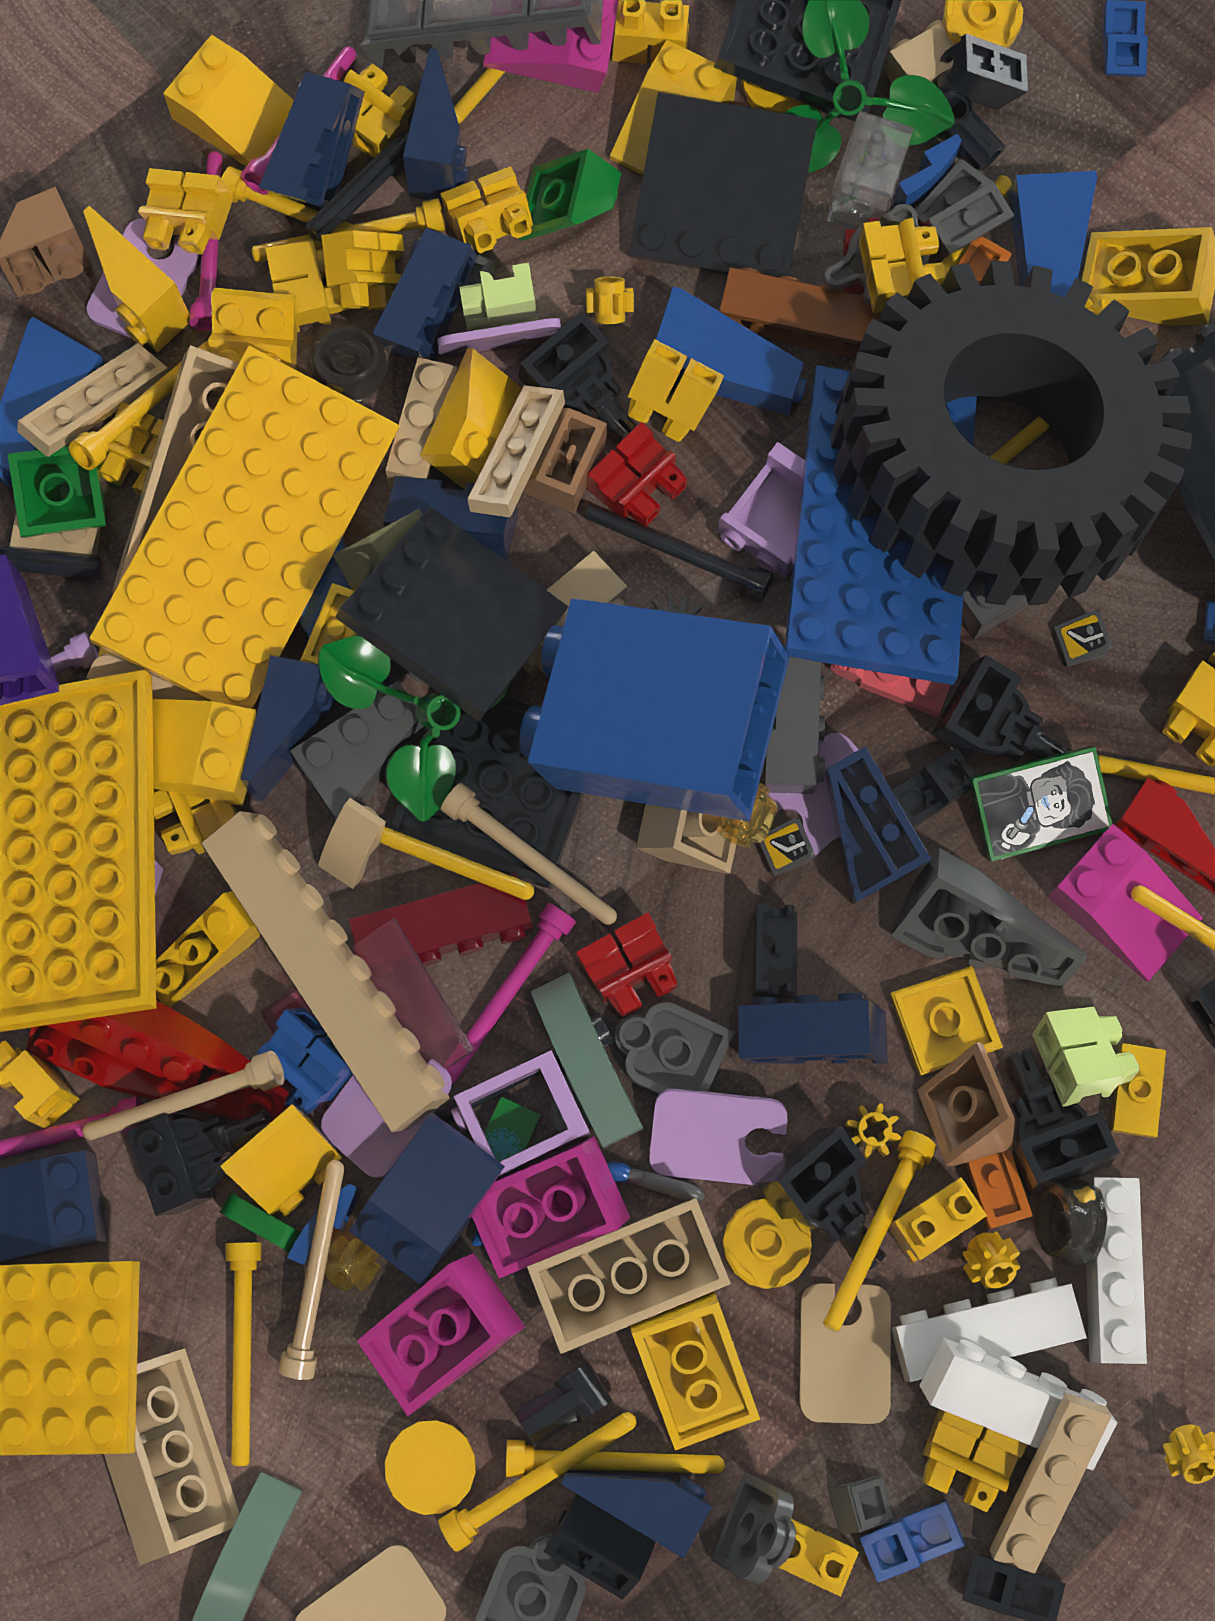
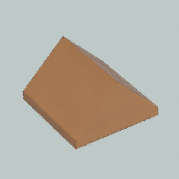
M976 1042L917 1090L947 1166H956L1013 1148L1015 1118L983 1044Z

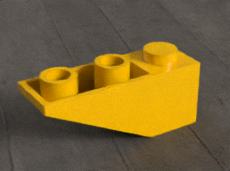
M233 891L223 893L156 960V996L162 1004L171 1008L245 951L261 936V933Z

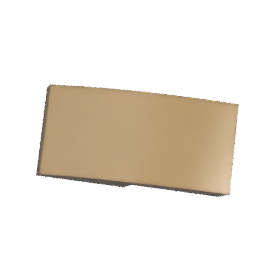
M349 798L329 834L318 866L354 889L363 878L370 854L380 843L386 821L381 819L370 807L362 806Z

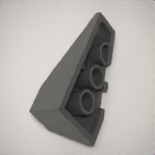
M941 848L938 849L931 858L932 860L928 862L917 876L891 931V937L928 957L942 960L945 955L968 961V966L982 969L983 964L1008 970L1010 975L1061 988L1087 959V953L985 874Z

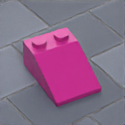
M494 0L491 16L522 13L523 0ZM538 0L537 11L580 6V0ZM603 0L600 44H592L584 27L567 28V42L563 46L553 45L545 31L528 33L529 43L526 50L514 49L507 36L490 37L491 50L489 54L484 56L483 67L598 93L608 70L618 0Z
M1112 824L1047 897L1143 980L1148 982L1186 939L1188 934L1135 902L1131 897L1132 889L1135 886L1142 885L1197 920L1201 921L1203 917L1149 854Z
M592 1136L497 1179L472 1218L498 1278H502L615 1231L630 1219V1215L595 1136Z
M472 1253L448 1264L359 1338L357 1342L406 1415L409 1416L496 1352L522 1331L525 1325L476 1255Z

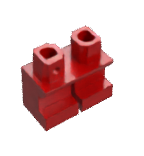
M640 422L616 446V451L612 450L587 474V490L615 514L624 518L630 515L645 527L661 511V506L650 497L657 488L673 500L687 487V478L676 466V454L670 450L666 451L653 438V432L643 422Z
M649 912L615 930L614 939L611 933L576 952L577 962L603 1003L609 1001L622 1018L642 1007V1003L633 989V986L647 980L657 998L677 988L678 984L671 968L673 958L663 944ZM619 949L621 950L623 956L625 957L626 961L628 962L630 968H629L628 965L626 964V962H625L624 958L622 957V955H621Z

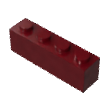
M518 872L509 874L510 876L519 879ZM482 883L349 919L358 956L368 965L375 979L394 976L400 973V966L416 962L417 967H426L442 961L441 955L457 950L460 956L473 954L484 949L483 943L500 939L501 944L515 942L526 937L525 931L533 929L526 900Z

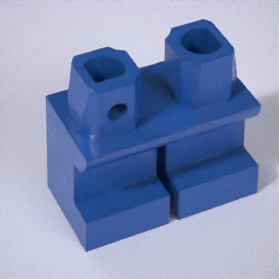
M305 1007L286 1009L276 1023L279 1028L271 1040L266 1042L257 1053L262 1054L268 1051L276 1053L283 1067L284 1080L287 1079L294 1086L286 1100V1106L289 1107L293 1104L305 1115H309L321 1102L333 1100L352 1077L353 1073L317 1018Z

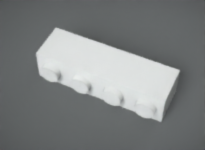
M1094 1177L1083 1181V1188L1089 1186L1094 1190L1097 1197L1096 1200H1090L1084 1204L1089 1363L1147 1364L1139 1178Z
M1051 1278L1031 1283L1032 1293L1015 1297L1013 1288L987 1294V1304L971 1307L970 1299L943 1305L945 1314L928 1318L926 1310L901 1315L902 1325L891 1327V1332L904 1381L913 1382L923 1379L943 1337L958 1344L961 1339L973 1342L986 1352L985 1355L1000 1360L1001 1356L1013 1357L1087 1338L1072 1284L1058 1286L1057 1279Z
M943 1337L919 1385L931 1406L1035 1448L1039 1447L1065 1392L1103 1406L1107 1404L1104 1398L1090 1390L1082 1389L1078 1393L1068 1389L1063 1381L1051 1374L1043 1372L1040 1377L1026 1371L1027 1369L1021 1363L1012 1358L1001 1356L1000 1360L985 1355L986 1352L980 1346L961 1339L958 1344ZM1113 1416L1087 1469L1094 1470L1118 1423Z

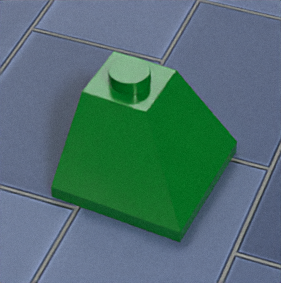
M590 149L534 166L526 196L533 222L531 226L532 232L518 239L525 241L575 226L613 209L618 195L617 190L621 172Z
M69 446L62 447L49 457L39 450L8 454L21 538L106 526L104 493L99 465L93 470L84 469L71 456Z

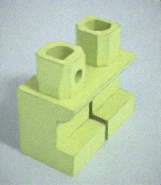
M529 262L512 265L514 277L493 280L489 273L480 271L482 283L459 287L468 332L538 320Z
M1095 1007L1046 1012L1032 1034L1046 1069L1051 1068L1048 1073L1063 1107L1078 1104L1085 1096L1101 1093L1102 1097H1109L1117 1085L1132 1081L1139 1071V1065L1134 1054L1130 1052L1115 1054L1112 1045L1118 1044L1122 1038V1028L1117 1016H1098Z

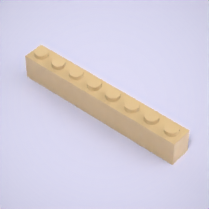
M239 811L201 844L391 1132L409 1130L450 1098L442 1090L445 1086L443 1077L435 1067L430 1064L427 1065L418 1051L420 1044L410 1030L401 1026L394 1015L396 1012L394 1004L386 994L377 990L370 979L372 973L365 961L352 953L346 944L348 938L344 929L336 921L330 920L322 908L324 901L321 895L313 886L306 884L298 872L300 870L299 862L292 853L283 849L276 839L277 830L272 822L262 814Z

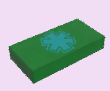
M504 1097L500 1098L484 1132L497 1161L501 1162L527 1149L542 1117L541 1114Z

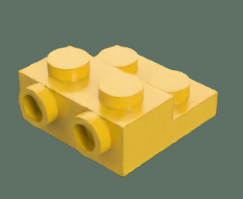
M214 288L211 293L212 334L208 338L210 353L239 363L250 345L297 370L296 295Z

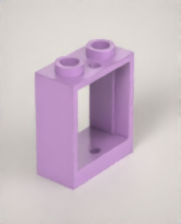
M552 1050L454 1096L458 1107L452 1109L451 1112L461 1134L470 1131L475 1144L495 1158L471 1103L536 1072L542 1071L568 1130L501 1161L500 1163L505 1167L498 1178L590 1135Z

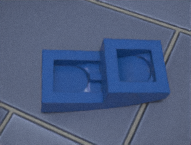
M1106 0L1104 3L1103 60L1105 76L1145 77L1148 35H1144L1146 1Z
M958 134L923 153L918 173L898 183L893 202L895 206L907 204L915 208L936 188L950 172L956 161L962 141Z
M348 1184L340 1190L334 1228L344 1232L362 1191L358 1187ZM318 1211L303 1228L287 1258L308 1266Z
M947 1499L901 1517L859 1538L877 1583L920 1567L925 1561L965 1546L964 1538Z

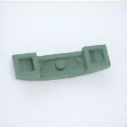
M570 972L531 991L562 1066L602 1147L606 1148L644 1129L588 1014L589 1011Z
M264 1472L260 1473L224 1545L192 1621L244 1620L280 1537L285 1533L303 1490Z

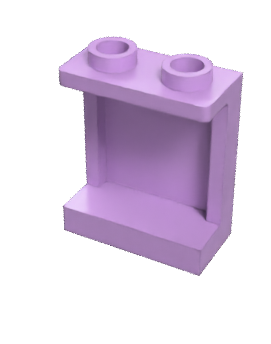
M777 442L769 452L766 465L731 511L729 513L724 512L720 517L718 533L721 534L720 537L727 546L736 551L743 549L755 558L754 561L759 567L774 574L778 573L785 578L793 568L805 460Z

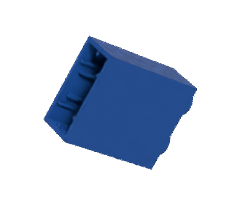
M571 598L564 626L553 625L548 630L543 643L542 668L545 675L550 676L542 707L533 705L524 715L520 730L521 752L525 757H528L527 763L555 789L750 822L790 657L769 625Z

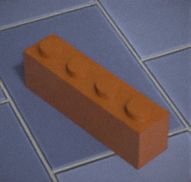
M731 267L719 311L766 340L854 359L868 325L872 319L878 321L882 313L872 312V307L866 305L862 300L863 293L853 294L841 290L831 291L824 285L816 286L801 283L798 279L791 276L778 278L761 274L753 268L735 269Z

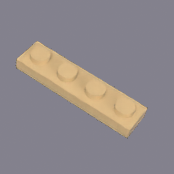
M137 343L18 420L17 432L45 456L49 457L72 442L81 433L87 432L117 412L123 402L129 404L141 396L167 374L168 367Z
M523 386L467 499L470 512L511 517L564 407L563 390Z
M1065 1392L989 1550L993 1560L1035 1574L1112 1417L1106 1406Z

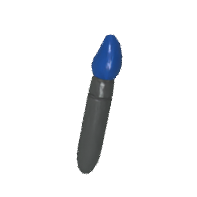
M606 1162L614 1181L620 1184L628 1182V1184L686 1201L695 1198L697 1201L705 1198V1193L693 1184L640 1169H631V1167L622 1162Z

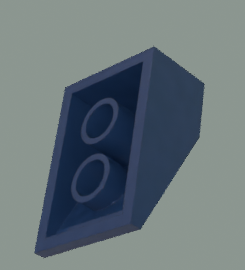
M429 48L403 159L409 196L424 200L439 198L440 203H443L440 193L468 183L470 168L465 166L467 146H463L461 143L460 127L438 50Z
M276 656L270 657L241 776V781L255 801L262 802L296 762L290 750L321 731L325 717L331 718L333 715L336 700L333 699L325 688L320 677L318 664Z
M431 1113L372 1194L349 1232L418 1284L422 1285L444 1261L505 1166L434 1113Z
M83 1150L41 1158L0 1169V1264L108 1243L96 1154Z
M568 1470L561 1480L563 1486L683 1559L712 1508L709 1502L704 1499L707 1491L683 1475L676 1482L669 1477Z

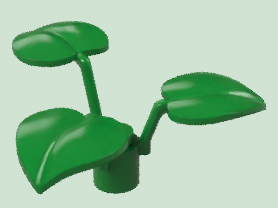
M809 0L806 6L802 26L805 44L811 53L818 58H826L837 52L842 80L836 87L833 95L835 107L824 118L821 112L811 105L794 106L784 113L818 119L808 173L825 167L838 154L842 137L840 132L829 123L840 113L855 115L863 109L864 105L886 106L887 108L882 116L885 132L896 143L908 146L918 145L930 140L942 131L951 128L955 122L951 106L943 92L933 82L922 76L904 75L895 79L890 87V99L867 96L862 83L849 78L844 50H853L859 47L865 40L869 30V16L860 0Z
M350 636L323 644L318 654L320 677L328 693L338 703L353 709H365L374 702L378 690L415 705L418 721L423 726L429 728V731L421 738L419 747L404 745L393 753L388 761L385 774L388 788L397 801L411 812L416 819L423 822L427 821L440 809L448 796L456 773L455 760L450 749L443 745L428 746V743L434 737H439L440 730H449L457 724L460 718V708L441 694L432 693L420 698L382 684L390 673V658L361 636ZM509 685L499 696V698L495 701V703L491 706V708L496 706L502 700V698L508 690Z

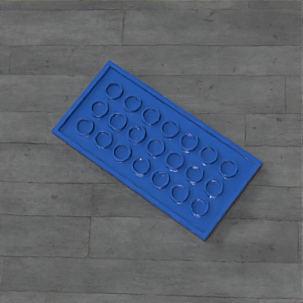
M817 365L813 375L784 649L789 657L954 685L958 678L963 595L960 597L942 590L950 566L934 559L920 579L905 570L903 566L912 547V543L906 538L883 553L870 540L880 513L857 521L850 513L847 502L854 484H837L833 468L840 449L831 448V431L838 415L835 411L850 371ZM977 396L962 397L946 403V408L955 427L972 446L974 444Z

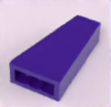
M5 554L0 555V705L59 692V682L25 580Z

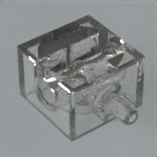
M859 112L834 182L827 221L851 229H857L863 222H868L869 218H881V215L889 212L904 169L914 127L866 112Z

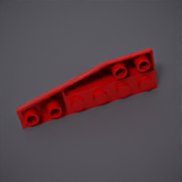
M157 1000L156 1009L31 1027L25 1049L49 1063L104 1088L153 1100L244 1070L246 1064L251 1062L221 1038ZM250 1086L188 1108L214 1115L221 1114L226 1118L238 1121L257 1113L261 1109H266L274 1120L282 1113L289 1092L282 1086L266 1091L260 1088L253 1089Z

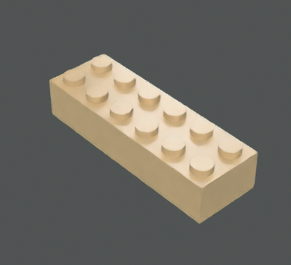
M191 345L184 354L112 593L117 589L239 364L238 362Z

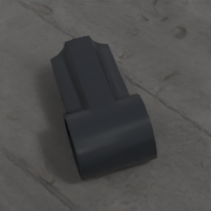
M950 90L944 93L951 106L953 114L958 116L959 119H954V125L937 134L936 137L945 141L958 134L962 139L959 152L976 170L984 171L1004 151L1005 145L973 111V101L970 96L960 90Z
M589 1361L555 1382L554 1388L543 1395H539L515 1412L535 1447L577 1420L578 1423L613 1401Z

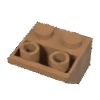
M56 187L17 202L1 236L0 266L17 297L38 293L51 283L63 278H74L81 274L84 269L92 267Z
M563 408L522 493L575 513L587 487V474L597 465L607 443V423L570 408Z

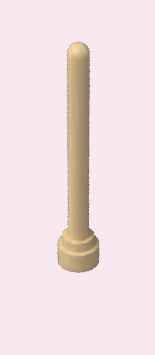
M459 783L448 794L441 805V811L453 820L458 818L463 822L469 820L602 923L610 925L616 921L617 914L613 908L478 806L479 801L474 798L475 792L463 783Z
M273 1051L254 1056L250 1063L246 1064L244 1070L89 1122L83 1127V1136L88 1140H94L250 1086L253 1089L260 1088L263 1091L281 1086L284 1083L282 1064Z
M337 1160L329 1162L325 1171L293 1343L288 1344L287 1351L281 1353L278 1372L285 1377L309 1380L314 1378L317 1357L314 1356L315 1349L311 1346L344 1174V1166Z

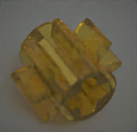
M341 1234L330 1245L325 1275L330 1283L340 1290L349 1291L355 1285L362 1292L372 1282L375 1274L381 1268L375 1262L378 1259V1253L356 1236H353L348 1241Z

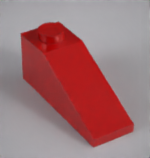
M1147 778L1138 787L1114 825L1142 849L1215 895V847L1187 803L1176 796L1177 791L1166 782L1161 780L1153 781Z

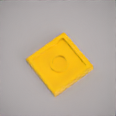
M973 966L889 994L919 1077L944 1069L976 1042L983 1044L987 1054L1003 1048Z

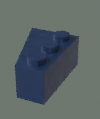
M305 72L259 188L323 208L334 198L340 190L365 91L349 83Z
M426 228L422 237L415 240L410 252V260L372 333L388 352L415 363L418 357L436 361L439 353L437 339L446 336L461 299L459 287L467 284L477 259V254L472 245Z
M395 476L383 525L386 527L417 509H420L422 515H424L432 507L507 561L518 521V509L516 505L511 517L470 512L467 499L475 485L474 483H467L465 490L444 488L445 482L443 480Z
M866 746L826 769L825 777L852 904L857 903L932 860Z
M842 993L838 994V1001L821 1002V996L799 995L794 997V1003L778 1004V998L757 997L752 998V1005L738 1006L739 1059L747 1063L805 1064L806 1061L833 1060V1064H846L847 1059H874V1064H888L886 1011L869 999L864 1000V994Z

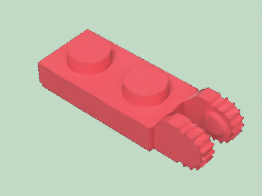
M834 664L830 667L831 671L836 675L860 684V688L934 717L939 716L951 686L950 684L869 670L865 671L863 669Z

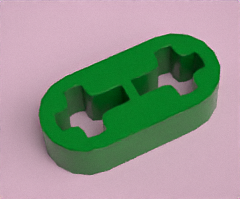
M230 1192L219 1211L229 1219L288 1252L291 1251L301 1233L294 1227Z

